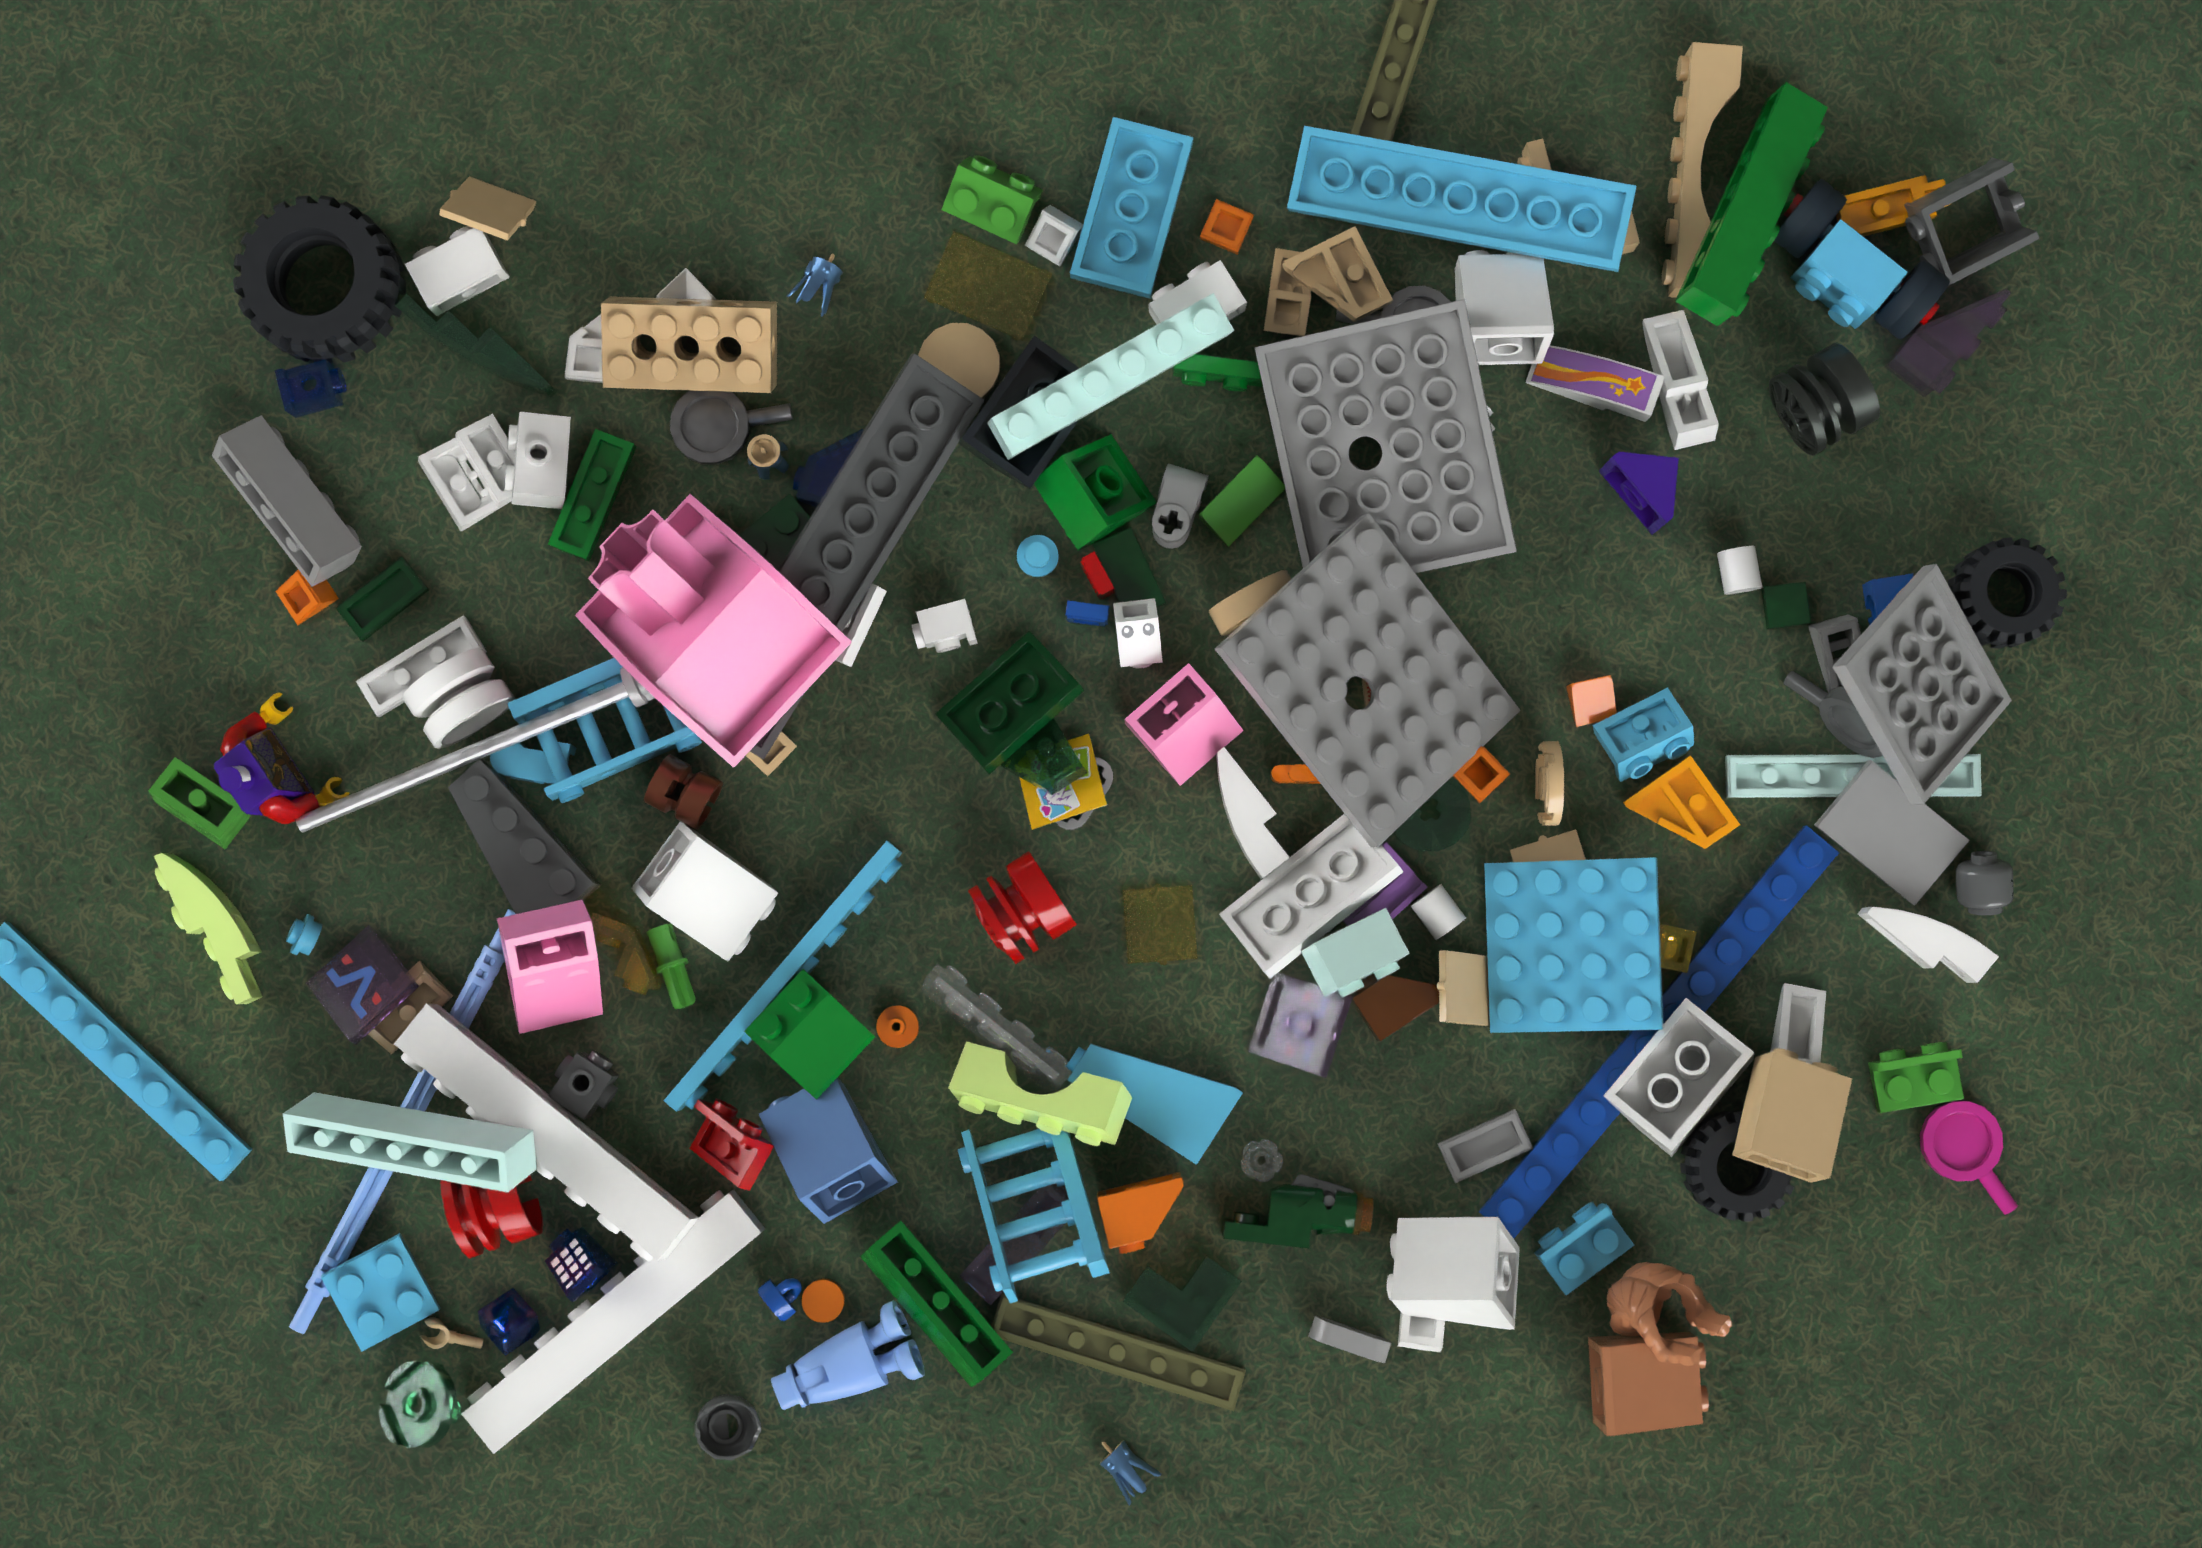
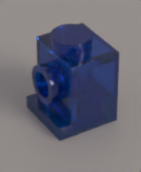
M326 359L287 370L283 368L275 370L284 410L295 418L344 405L341 393L347 391L345 378L339 367L334 368V365ZM316 379V387L311 391H306L305 382Z

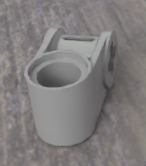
M1172 464L1167 465L1152 518L1153 537L1160 546L1174 549L1186 542L1196 511L1199 510L1202 502L1200 500L1203 490L1205 491L1208 475ZM1170 518H1175L1177 520V527L1180 529H1174L1172 534L1164 533L1163 524H1168Z

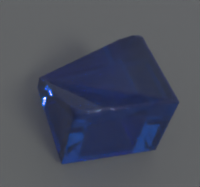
M514 1288L477 1311L481 1328L505 1356L533 1338L540 1330L538 1315Z

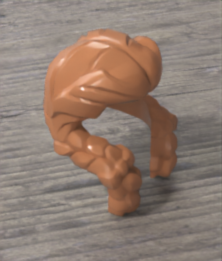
M1642 1262L1635 1264L1625 1272L1621 1279L1611 1284V1288L1608 1289L1607 1306L1612 1314L1609 1322L1612 1330L1615 1333L1628 1337L1641 1336L1646 1345L1651 1347V1351L1660 1362H1667L1669 1359L1671 1363H1681L1688 1366L1700 1362L1702 1347L1661 1337L1656 1325L1659 1321L1664 1301L1672 1296V1290L1675 1289L1681 1295L1682 1305L1686 1309L1685 1317L1691 1326L1697 1327L1702 1334L1725 1337L1729 1333L1730 1327H1732L1730 1316L1722 1315L1715 1311L1713 1306L1706 1301L1701 1288L1695 1284V1277L1692 1274L1684 1273L1672 1266L1660 1263Z

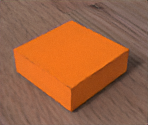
M1216 199L1201 232L1200 239L1238 255L1253 221L1254 214Z

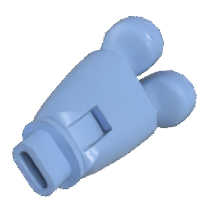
M895 1300L885 1303L880 1310V1322L874 1327L868 1329L865 1322L861 1321L815 1347L794 1364L786 1366V1372L771 1378V1383L781 1408L786 1410L797 1404L801 1407H806L809 1404L833 1401L864 1393L887 1385L888 1379L886 1374L894 1371H901L906 1378L911 1380L923 1377L925 1371L922 1357L913 1339L901 1343L886 1353L874 1355L873 1350L877 1349L876 1347L911 1335L909 1325L898 1303Z

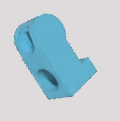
M558 742L568 764L569 756L575 755L576 747L571 744ZM517 743L490 755L491 765L499 774L511 777V779L540 784L557 783L543 751L529 749L522 743Z

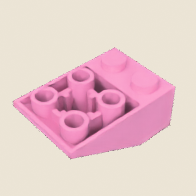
M583 900L497 918L519 1034L603 1015L597 949L592 921Z

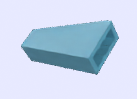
M1092 1043L1087 1050L1078 1047L1065 1067L1072 1072L1068 1078V1081L1071 1083L1082 1072L1122 1082L1132 1096L1125 1118L1196 1165L1243 1094L1241 1090L1234 1086Z

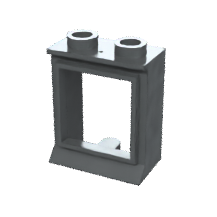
M1991 157L1985 165L1911 203L1907 202L1904 204L1909 216L1905 220L1906 227L1912 238L1918 241L1923 253L1920 256V262L1925 260L1934 266L1937 271L1943 273L1950 280L1949 285L2040 239L2037 231L2022 227L2017 210L2025 207V201L2019 192L2008 189L2004 176L2015 171L2013 163ZM1985 187L2001 233L1946 260L1930 214Z

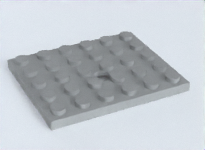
M1465 299L1255 347L1303 568L1359 517L1368 513L1415 573L1517 552ZM1360 437L1375 439L1382 449L1380 463L1369 470L1359 469L1351 462L1349 457L1351 444Z
M1369 513L1359 517L1215 648L1216 652L1370 847H1379L1470 760L1481 746L1483 747L1521 711ZM1352 677L1364 679L1371 690L1370 702L1362 710L1353 709L1345 700L1347 694L1346 683Z

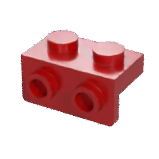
M698 1099L694 1107L704 1114L706 1119L689 1149L738 1188L750 1191L774 1145L761 1136L763 1129L759 1125L748 1119L736 1117L738 1109L720 1099H715L713 1104Z

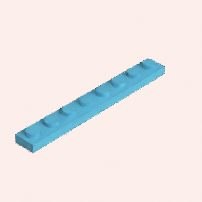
M886 841L663 1100L677 1112L685 1106L692 1110L696 1101L703 1099L708 1092L703 1086L713 1073L721 1077L736 1059L731 1052L741 1041L747 1045L752 1041L744 1032L746 1028L802 969L808 974L811 973L819 963V960L814 957L824 944L831 948L847 930L842 923L853 911L860 915L874 899L875 896L869 891L880 879L887 883L900 869L902 864L897 860L902 854L900 850L889 841Z
M4 922L0 926V977L219 1181H224L252 1151V1148L10 922Z

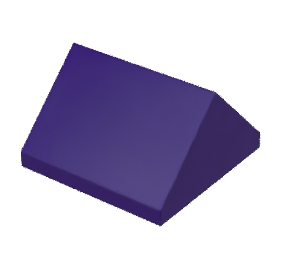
M1617 452L1599 470L1600 474L1651 535L1673 518L1679 458Z

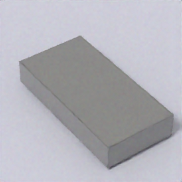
M1516 1109L1437 1143L1455 1183L1533 1149Z

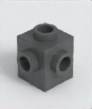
M592 1050L590 1054L586 1052L576 1053L574 1058L568 1055L554 1074L559 1080L548 1096L581 1119H588L593 1116L599 1106L605 1109L618 1091V1087L614 1083L619 1074L611 1070L614 1063L595 1050ZM584 1076H587L589 1079L588 1088H585L583 1085Z

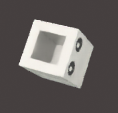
M1155 598L1113 603L1120 666L1146 668L1154 663H1163Z

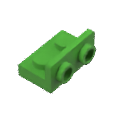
M1936 1042L1921 1045L1922 1053L1906 1056L1905 1049L1879 1052L1880 1060L1868 1062L1877 1113L1964 1099L1957 1059L1963 1058L1962 1050L1948 1049L1947 1042Z

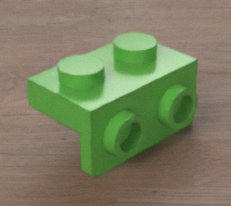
M967 157L956 169L942 210L1014 244L1019 243L1033 207L1040 199L1043 190L1034 186L1035 182L1023 174L1012 173L1009 175L996 169L997 164L986 157Z

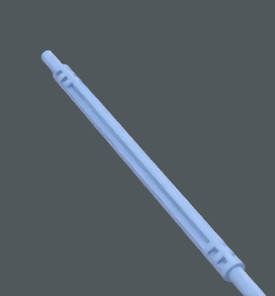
M508 909L504 917L515 915V912ZM499 927L489 946L484 945L479 958H477L474 964V968L469 973L467 981L449 1013L468 1029L488 990L492 987L502 964L505 962ZM425 1069L422 1072H418L400 1107L425 1111L437 1090L433 1085L436 1078ZM368 1167L325 1251H323L320 1261L315 1266L311 1278L305 1285L308 1291L289 1325L292 1330L304 1334L323 1297H329L330 1293L321 1279L322 1274L347 1261L393 1171Z

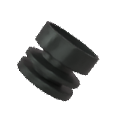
M1834 343L1812 355L1807 360V369L1796 364L1787 371V374L1780 373L1769 381L1771 400L1781 422L1794 442L1805 453L1812 456L1824 450L1826 444L1833 445L1841 440V430L1853 434L1876 421L1880 415L1877 394L1867 373L1856 357L1846 347L1838 343Z

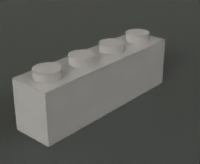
M261 415L219 435L212 457L311 587L347 569L355 562L362 547L357 533L350 525L344 524L335 512L334 505L329 496L318 490L310 479L306 466L300 460H295L285 447L283 437L276 428L270 427Z

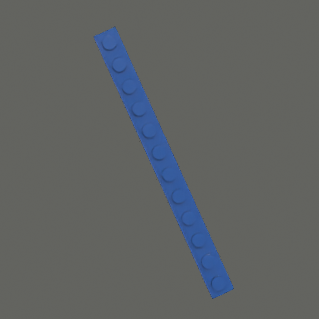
M1807 825L1803 826L1662 993L1663 1024L1685 998L1703 1012H1706L1839 852ZM1631 1030L1537 1141L1533 1149L1526 1154L1478 1211L1484 1217H1499L1513 1239L1518 1235L1620 1114L1604 1097V1094L1658 1030Z

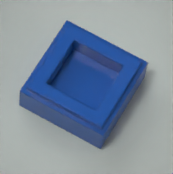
M1067 600L1066 620L1072 623L1105 627V625H1108L1109 606Z

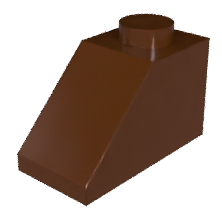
M1373 973L1362 979L1365 987L1357 990V993L1349 998L1376 1040L1382 1041L1439 1003V990L1437 985L1391 975L1377 980Z

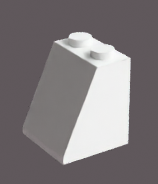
M1483 250L1470 251L1465 255H1459L1455 267L1456 301L1465 299L1478 365L1543 363L1554 335L1544 258L1512 252L1490 255L1489 252Z
M681 821L631 888L646 907L727 962L734 954L738 955L745 949L751 938L750 931L758 920L762 921L769 916L776 904L774 898L778 894L770 884Z
M1499 1217L1398 1218L1397 1233H1393L1390 1240L1394 1270L1393 1274H1389L1387 1278L1388 1298L1403 1315L1500 1329H1515L1520 1249Z

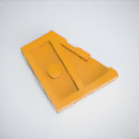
M1691 755L1623 802L1628 809L1704 849L1740 826L1738 820Z

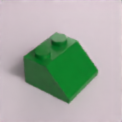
M1112 434L1061 455L1040 474L1034 483L1044 502L1049 506L1078 551L1102 540L1157 504Z
M804 969L799 972L744 1031L816 1100L875 1038L864 1025Z

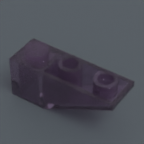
M2007 289L1920 326L1907 337L1884 367L1922 397H1926L1934 390L1941 393L1955 377L1956 373L1951 368L1959 358L1966 361L1981 344L1982 341L1977 336L1985 325L1991 329L2005 314L2007 308L2002 304L2011 292Z

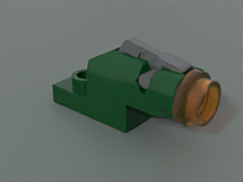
M1300 1174L1292 1184H1283L1270 1189L1266 1223L1259 1222L1258 1214L1234 1212L1233 1219L1224 1218L1222 1236L1223 1239L1309 1249L1311 1230H1316V1235L1335 1233L1359 1235L1360 1231L1370 1232L1374 1200L1373 1198L1363 1197L1362 1192H1353L1351 1188Z

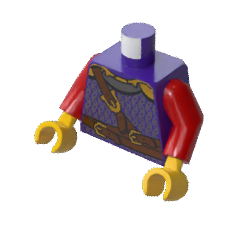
M275 693L261 706L259 714L255 711L225 732L220 748L223 757L213 765L219 775L220 786L225 791L231 793L243 812L248 815L266 816L280 824H289L295 822L302 815L344 798L350 793L346 792L342 795L333 793L332 790L341 784L342 779L332 777L326 782L320 793L314 795L315 792L271 728L266 726L267 723L274 725L280 723L293 711V706L285 712L277 710L274 702L283 694Z

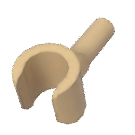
M429 1317L424 1321L427 1326L440 1329L436 1337L420 1335L425 1344L432 1349H439L447 1343L482 1348L483 1338L448 1330L444 1323L436 1317Z

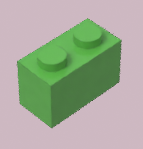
M176 757L148 790L156 804L223 849L228 847L251 816L241 810L230 793Z

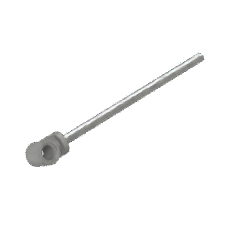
M622 667L620 669L622 682L310 811L296 819L297 826L302 833L628 697L635 707L645 705L655 697Z

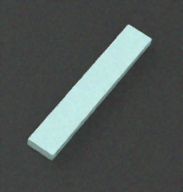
M1966 754L1931 797L1982 796L1981 754ZM1862 755L1725 756L1726 798L1838 797L1868 760L1875 762L1895 780L1896 778L1883 755L1876 758Z

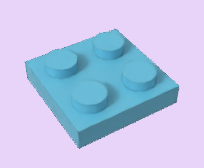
M401 1233L336 1266L321 1276L361 1352L440 1310L427 1281Z

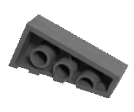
M478 759L448 787L515 914L583 900L584 902L602 885L507 780L493 769L490 762Z

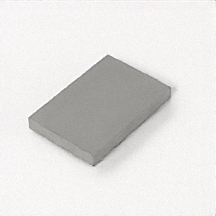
M1868 760L1814 824L1914 906L1970 841L1926 804L1911 805L1898 781L1872 760Z

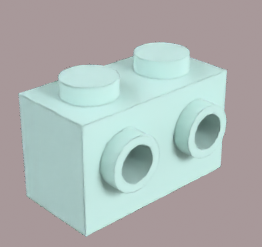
M1386 908L1311 944L1301 951L1324 998L1337 991L1341 998L1365 987L1361 979L1373 973L1377 980L1390 975L1400 969L1397 961L1410 954Z

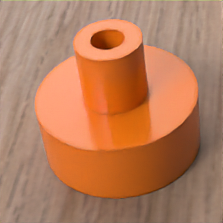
M895 1005L888 1007L878 1017L876 1024L877 1034L881 1041L890 1047H905L911 1044L918 1035V1017L906 1006ZM895 1023L900 1024V1029L898 1031L894 1029Z

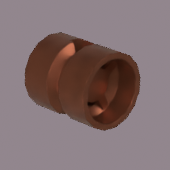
M669 754L662 761L651 779L644 796V802L664 813L671 810L675 811V818L698 830L712 809L706 805L707 802L710 801L715 804L720 795L723 782L703 771L693 774L690 764ZM680 783L686 786L680 797H678L675 793Z

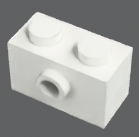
M519 412L517 425H509L507 450H515L514 466L506 465L504 490L512 491V504L555 509L563 508L566 492L571 417Z

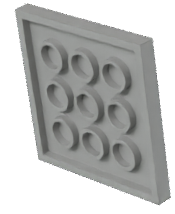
M1937 564L1923 566L1832 666L1911 805L1925 804L2012 701Z

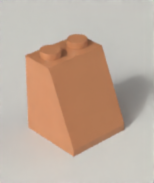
M1691 1332L1660 1333L1664 1339L1702 1347L1700 1353L1701 1361L1689 1366L1682 1365L1681 1363H1671L1669 1359L1667 1362L1658 1361L1655 1354L1651 1351V1347L1646 1345L1641 1336L1588 1337L1593 1423L1606 1436L1703 1424L1702 1412H1708L1709 1399L1706 1386H1701L1700 1368H1705L1706 1353L1703 1342H1698L1696 1335Z

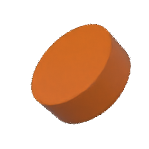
M831 1279L815 1280L803 1292L802 1308L811 1320L819 1323L830 1322L837 1318L844 1308V1291L838 1283Z

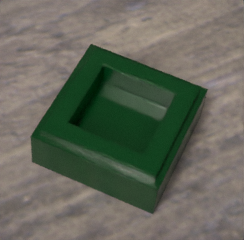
M1806 582L1761 588L1767 630L1809 625L1811 623Z

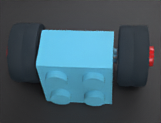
M1820 179L1804 197L1799 193L1794 197L1791 205L1783 214L1787 218L1780 225V231L1774 240L1791 255L1799 259L1818 237L1821 238L1820 242L1790 277L1797 282L1795 285L1796 290L1810 301H1815L1816 299L1821 301L1830 309L1828 311L1830 318L1843 327L1851 325L1855 329L1858 328L1880 307L1874 317L1875 321L1896 338L1903 339L1918 323L1924 326L1940 307L1937 301L1949 286L1950 280L1925 260L1919 262L1903 279L1907 274L1905 269L1840 219L1833 227L1830 223L1846 204L1847 199L1825 180Z

